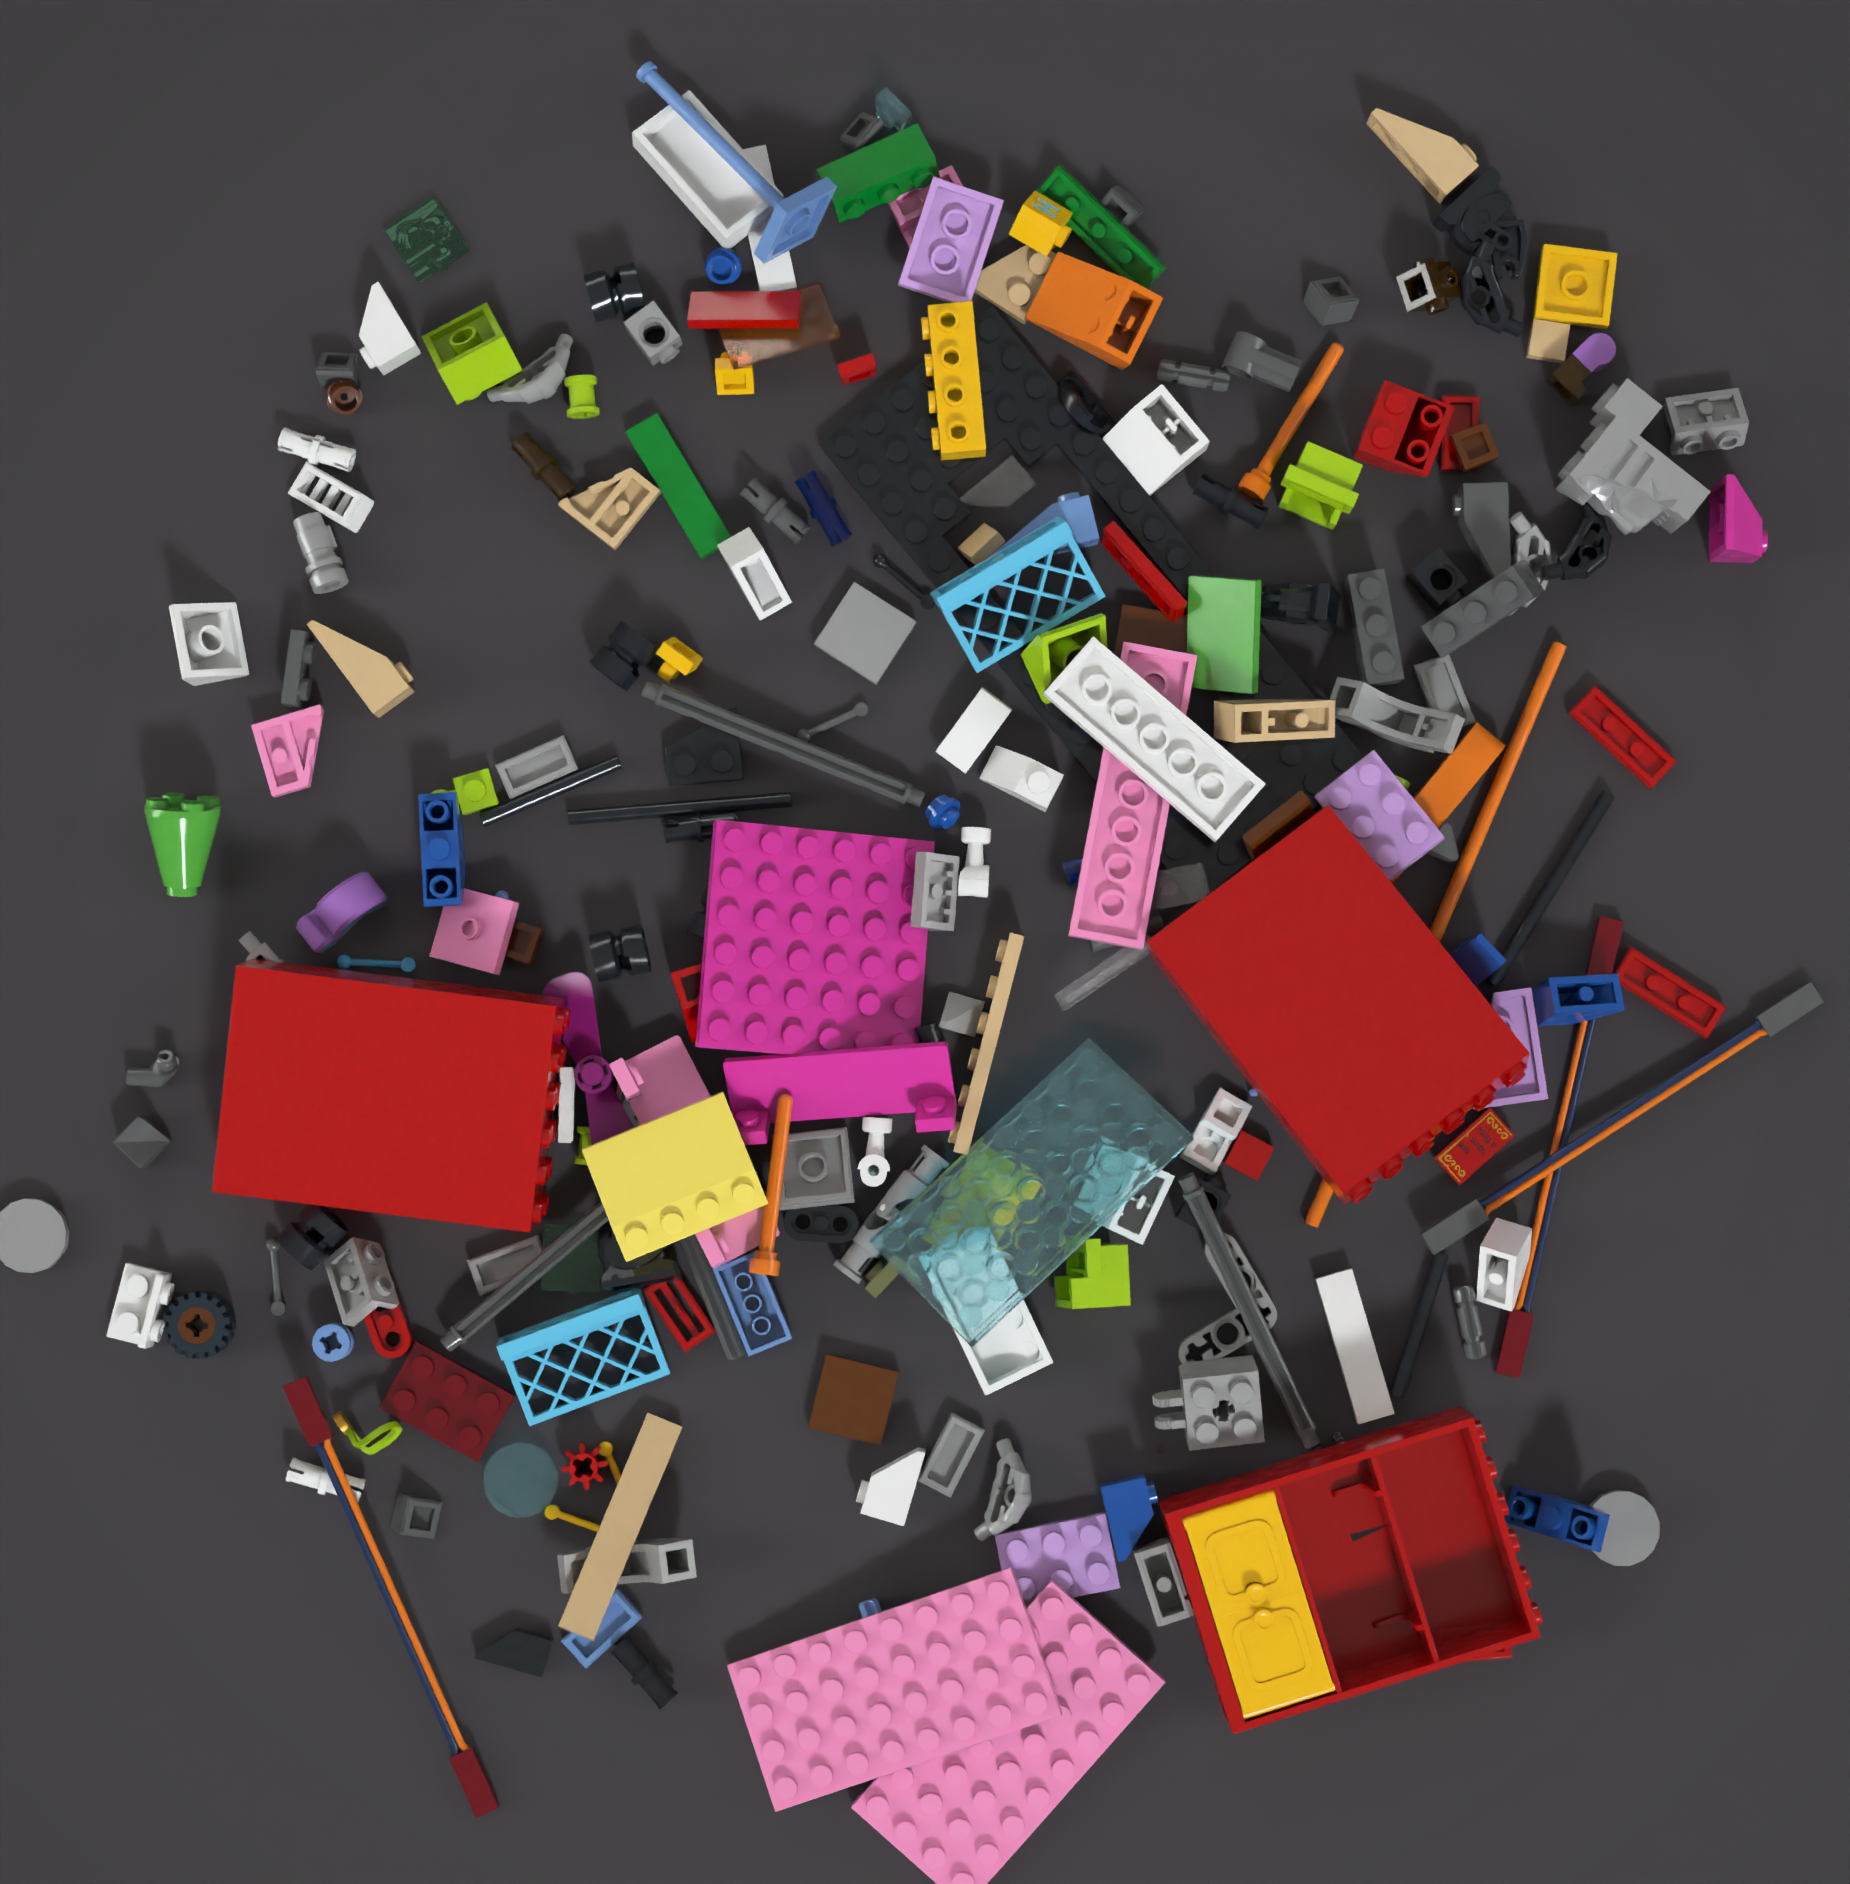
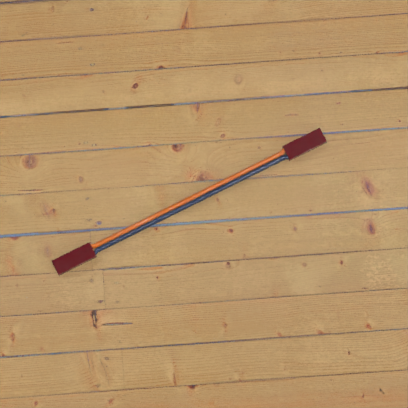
M1602 916L1598 917L1585 975L1612 974L1624 921ZM1596 1018L1579 1023L1550 1155L1568 1144ZM1562 1166L1544 1177L1532 1229L1530 1257L1515 1307L1512 1312L1508 1311L1494 1370L1495 1373L1520 1378L1534 1318L1530 1306Z
M306 1375L283 1386L285 1394L309 1447L314 1446L320 1455L452 1751V1755L449 1756L450 1762L475 1817L478 1818L499 1808L496 1796L473 1745L468 1746L462 1737L332 1447L331 1438L334 1435L310 1381Z

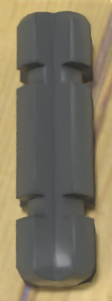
M1162 359L1159 362L1157 379L1161 381L1172 382L1173 379L1177 380V384L1205 389L1207 386H1212V390L1222 392L1228 389L1230 372L1228 370L1216 368L1215 371H1211L1210 367L1184 362L1177 365L1175 364L1176 361Z
M1472 1285L1457 1286L1453 1288L1452 1292L1454 1302L1459 1306L1456 1311L1461 1336L1466 1340V1343L1463 1344L1465 1356L1468 1359L1482 1358L1486 1356L1487 1351L1485 1341L1481 1340L1480 1337L1483 1335L1478 1306L1474 1305L1473 1302L1476 1300L1474 1288Z

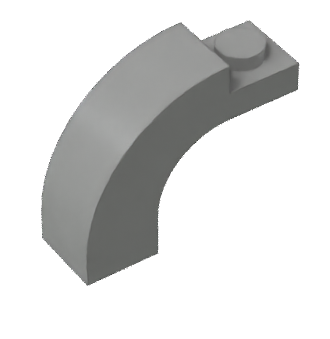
M1337 677L1329 698L1335 700V718L1391 742L1429 753L1439 751L1452 754L1465 721L1464 718L1455 713L1410 704L1389 696L1365 682Z
M657 1538L636 1540L617 1585L639 1582L665 1584L696 1578L692 1539ZM586 1547V1550L557 1555L561 1593H572L591 1547Z

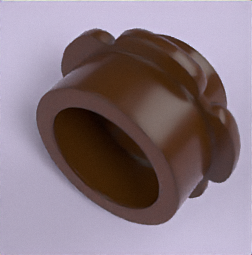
M350 379L333 382L326 391L328 407L333 412H338L342 415L354 413L359 408L363 399L361 389L357 388V384ZM342 394H347L346 399L340 398Z

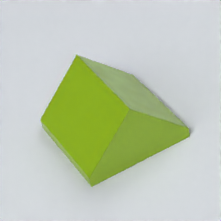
M1100 613L1039 634L1020 654L1042 702L1045 704L1051 703L1044 696V692L1092 637H1095L1107 648L1106 616Z

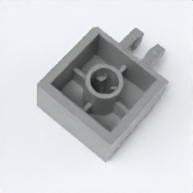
M1253 1355L1183 1363L1178 1366L1181 1389L1162 1391L1152 1396L1154 1406L1161 1408L1182 1406L1183 1411L1157 1415L1154 1419L1155 1427L1163 1430L1185 1428V1437L1189 1451L1265 1442L1259 1373ZM1226 1400L1224 1404L1219 1405V1401Z

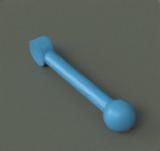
M344 954L337 959V965L341 969H347L350 966L402 968L405 972H412L416 967L415 960L410 957H405L402 961L354 959Z

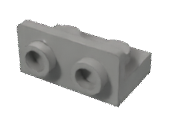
M1739 388L1665 398L1663 409L1672 436L1669 447L1671 455H1692L1702 451L1728 450L1744 445L1749 420Z
M916 852L910 927L928 929V931H954L959 856Z
M352 1237L324 1261L343 1325L356 1326L378 1306L394 1309L399 1305L395 1285L385 1260V1253L378 1242Z

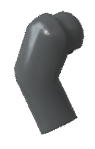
M162 1050L157 1054L159 1058L149 1068L128 1067L126 1074L127 1085L164 1086L178 1071V1057L171 1050Z

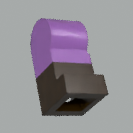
M1596 333L1591 335L1546 381L1573 407L1589 390L1582 382L1592 372L1604 369L1614 358L1616 353L1615 342L1607 334Z

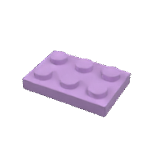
M933 176L898 286L948 303L971 301L1004 200Z
M1375 750L1367 754L1314 796L1322 808L1329 805L1389 881L1393 880L1445 839L1443 834Z
M1105 1512L1005 1531L995 1535L1001 1570L1013 1568L1026 1606L1051 1579L1072 1597L1120 1588Z

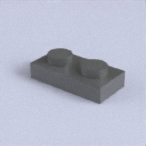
M292 629L290 631L281 704L287 708L303 710V703L309 700L311 694V679L307 678L309 664H314L316 658V642H312V636L306 631Z

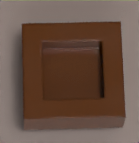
M1486 422L1453 434L1449 438L1463 472L1500 457Z
M515 920L505 956L533 965L545 930Z

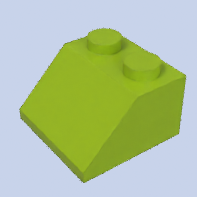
M487 302L421 336L438 372L457 405L477 398L488 388L498 383H504L515 374L523 371Z

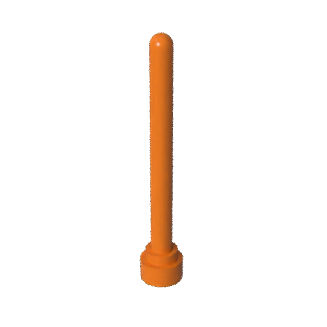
M1335 342L1330 345L1257 469L1253 468L1250 473L1244 474L1238 484V488L1247 496L1257 501H1264L1271 489L1269 485L1271 478L1269 476L1343 354L1344 348L1342 344Z
M782 1094L778 1098L766 1190L768 1204L764 1206L759 1251L755 1250L754 1258L750 1257L748 1273L779 1276L780 1261H777L778 1253H774L793 1105V1099L789 1094Z

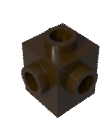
M1427 258L1412 265L1413 269L1396 277L1407 312L1427 311L1428 315H1435L1449 309L1448 303L1461 297L1458 287V276L1452 268L1450 261L1435 262L1434 258Z

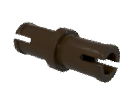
M528 432L519 436L512 443L511 449L528 465L533 478L541 480L557 497L559 502L567 497L569 499L575 493L578 486L557 466L558 460L552 454L547 455Z

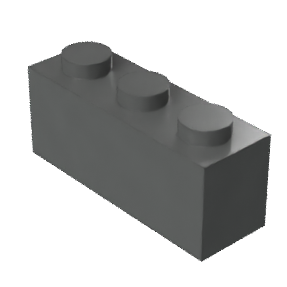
M1525 560L1512 565L1421 626L1440 657L1443 658L1543 593L1544 589Z
M1385 568L1348 574L1342 581L1360 681L1374 688L1397 685L1405 677Z

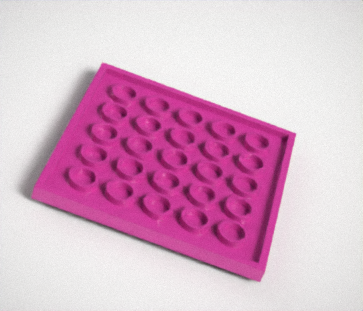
M713 820L695 1047L795 1055L801 1052L919 1044L914 1028L921 1026L928 929L910 927L916 852L934 853L935 842Z

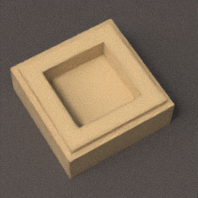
M1533 319L1526 358L1563 363L1566 357L1570 324Z
M984 523L957 548L965 558L977 565L989 558L1005 544V540L998 531Z

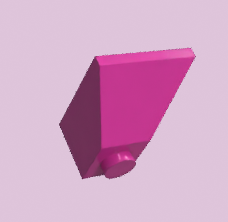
M1727 474L1709 488L1711 492L1709 494L1708 562L1754 563L1767 550L1768 534L1766 530H1762V518L1736 476Z

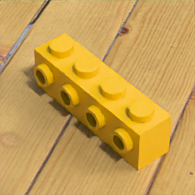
M973 302L928 305V317H921L923 340L930 339L931 354H924L926 377L933 376L935 390L928 391L929 413H937L938 427L931 428L933 450H940L941 461L986 457Z

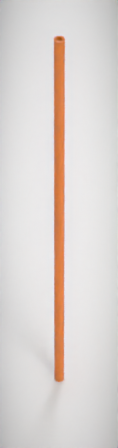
M1553 641L1431 924L1429 930L1439 942H1441L1567 648L1559 642ZM1324 1178L1320 1183L1304 1223L1318 1228L1333 1194V1190Z

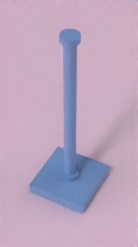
M652 61L644 63L639 68L636 78L641 83L647 82L774 209L754 252L764 264L814 237L837 188L828 177L784 199L657 72V66Z

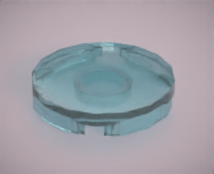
M515 1442L505 1445L490 1457L484 1469V1491L493 1507L509 1517L520 1518L539 1514L552 1502L558 1490L559 1473L555 1460L544 1448L534 1443Z

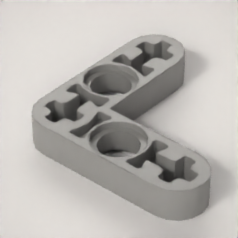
M1224 1233L1231 1245L1230 1248L1235 1258L1239 1257L1242 1264H1239L1241 1271L1246 1272L1250 1276L1251 1285L1249 1288L1257 1305L1260 1308L1268 1307L1269 1309L1265 1318L1268 1328L1271 1329L1277 1320L1276 1308L1236 1240ZM1206 1242L1204 1244L1205 1257L1235 1309L1181 1341L1178 1347V1357L1182 1364L1195 1361L1194 1359L1186 1360L1185 1355L1189 1353L1187 1346L1191 1343L1197 1347L1204 1345L1207 1341L1202 1336L1208 1332L1212 1342L1220 1351L1213 1355L1212 1348L1206 1349L1201 1353L1203 1360L1221 1359L1252 1340L1250 1334L1245 1336L1243 1325L1235 1319V1316L1240 1314V1311ZM1224 1323L1235 1325L1238 1331L1237 1339L1229 1345L1220 1343L1217 1338V1330Z

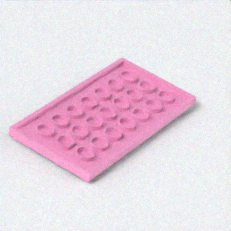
M1012 1567L727 1665L775 1812L1063 1714Z
M1052 1579L1047 1582L1026 1608L1063 1714L875 1778L852 1803L851 1808L936 1884H988L1166 1683L1165 1679Z

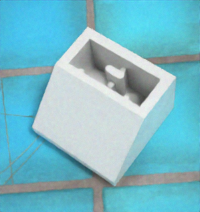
M1163 384L1135 405L1102 438L1149 496L1205 452L1210 442Z
M1104 1143L1072 1211L1143 1245L1175 1176Z

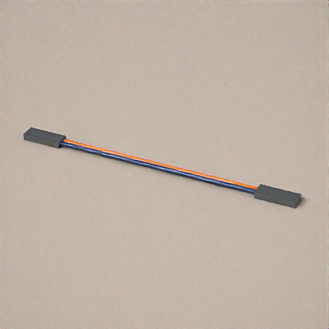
M1812 982L1803 984L1754 1016L1755 1022L1484 1199L1477 1200L1474 1198L1421 1232L1420 1236L1432 1255H1436L1490 1220L1488 1218L1490 1212L1756 1039L1765 1035L1766 1037L1773 1036L1824 1002Z

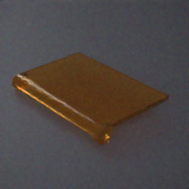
M820 285L798 290L801 291L802 295L799 328L718 329L733 370L841 338L839 328L833 320Z

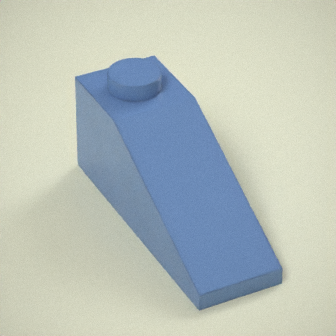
M1073 492L1059 496L1057 503L1051 504L992 555L1057 516L1067 522L1079 549L1098 545L1099 534L1089 495L1080 497L1079 492ZM1064 544L1054 550L1053 555L1069 552L1070 549L1067 544Z

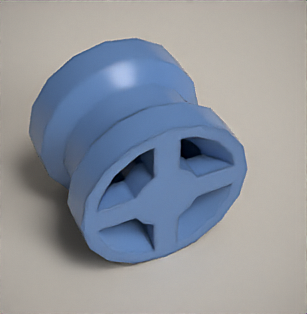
M338 1322L319 1328L312 1340L315 1354L320 1359L329 1362L345 1358L351 1353L355 1343L354 1334L351 1329Z

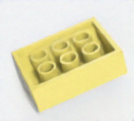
M723 1091L582 1149L608 1220L626 1262L768 1204Z

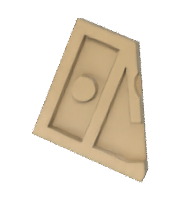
M1025 245L981 270L974 292L1022 324H1025L1027 320L1024 318L1056 254L1051 251L1046 257Z

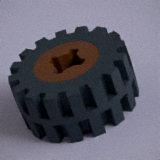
M205 1290L193 1291L177 1298L169 1306V1312L164 1317L166 1327L163 1330L164 1334H167L169 1338L166 1340L169 1346H173L175 1352L179 1355L183 1354L186 1356L185 1358L190 1359L208 1358L223 1351L235 1335L233 1334L236 1328V1322H234L233 1318L235 1312L228 1306L230 1303L226 1299H222L220 1294Z

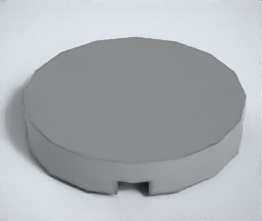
M24 1198L10 1203L0 1212V1260L5 1266L17 1272L37 1273L51 1268L61 1258L62 1254L65 1253L69 1243V1227L65 1216L51 1203L43 1199Z
M1611 1490L1599 1495L1589 1505L1599 1508L1610 1515L1601 1552L1592 1551L1599 1559L1614 1566H1631L1643 1561L1654 1551L1660 1537V1521L1654 1507L1644 1497L1631 1491Z

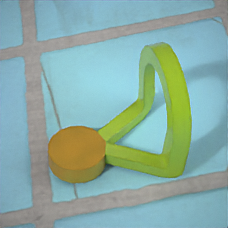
M341 1411L333 1415L334 1421L345 1435H348L352 1445L360 1448L368 1455H373L390 1445L403 1430L397 1421H392L378 1427L361 1440ZM391 1430L384 1438L369 1448L366 1446L382 1433Z

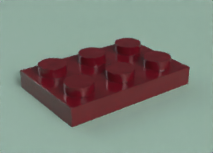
M416 1341L379 1408L472 1460L479 1462L516 1394L426 1344Z

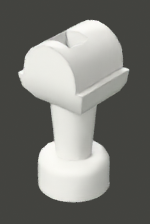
M962 827L961 841L968 844L965 867L959 876L958 896L988 898L989 865H984L983 845L990 843L991 829Z
M863 1117L862 1130L869 1132L865 1157L859 1162L857 1169H860L861 1179L867 1186L876 1187L881 1185L886 1180L887 1171L890 1172V1164L885 1159L884 1133H891L893 1119Z

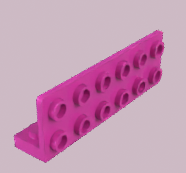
M947 1042L801 1052L795 1055L775 1054L726 1058L723 1062L731 1112L745 1145L767 1144L770 1125L775 1123L778 1098L782 1094H789L793 1099L790 1122L916 1112L915 1124L917 1133L955 1130L957 1102Z

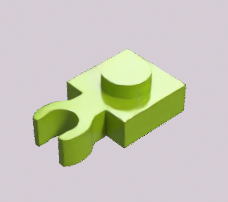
M489 768L452 778L455 786L454 790L438 789L431 792H456L463 815L500 805Z

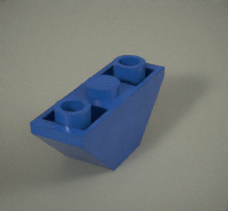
M457 793L418 794L424 907L462 905L466 864L464 831Z
M1512 1485L1507 1503L1509 1515L1504 1516L1506 1523L1595 1552H1601L1610 1516L1608 1513L1599 1508L1567 1498Z

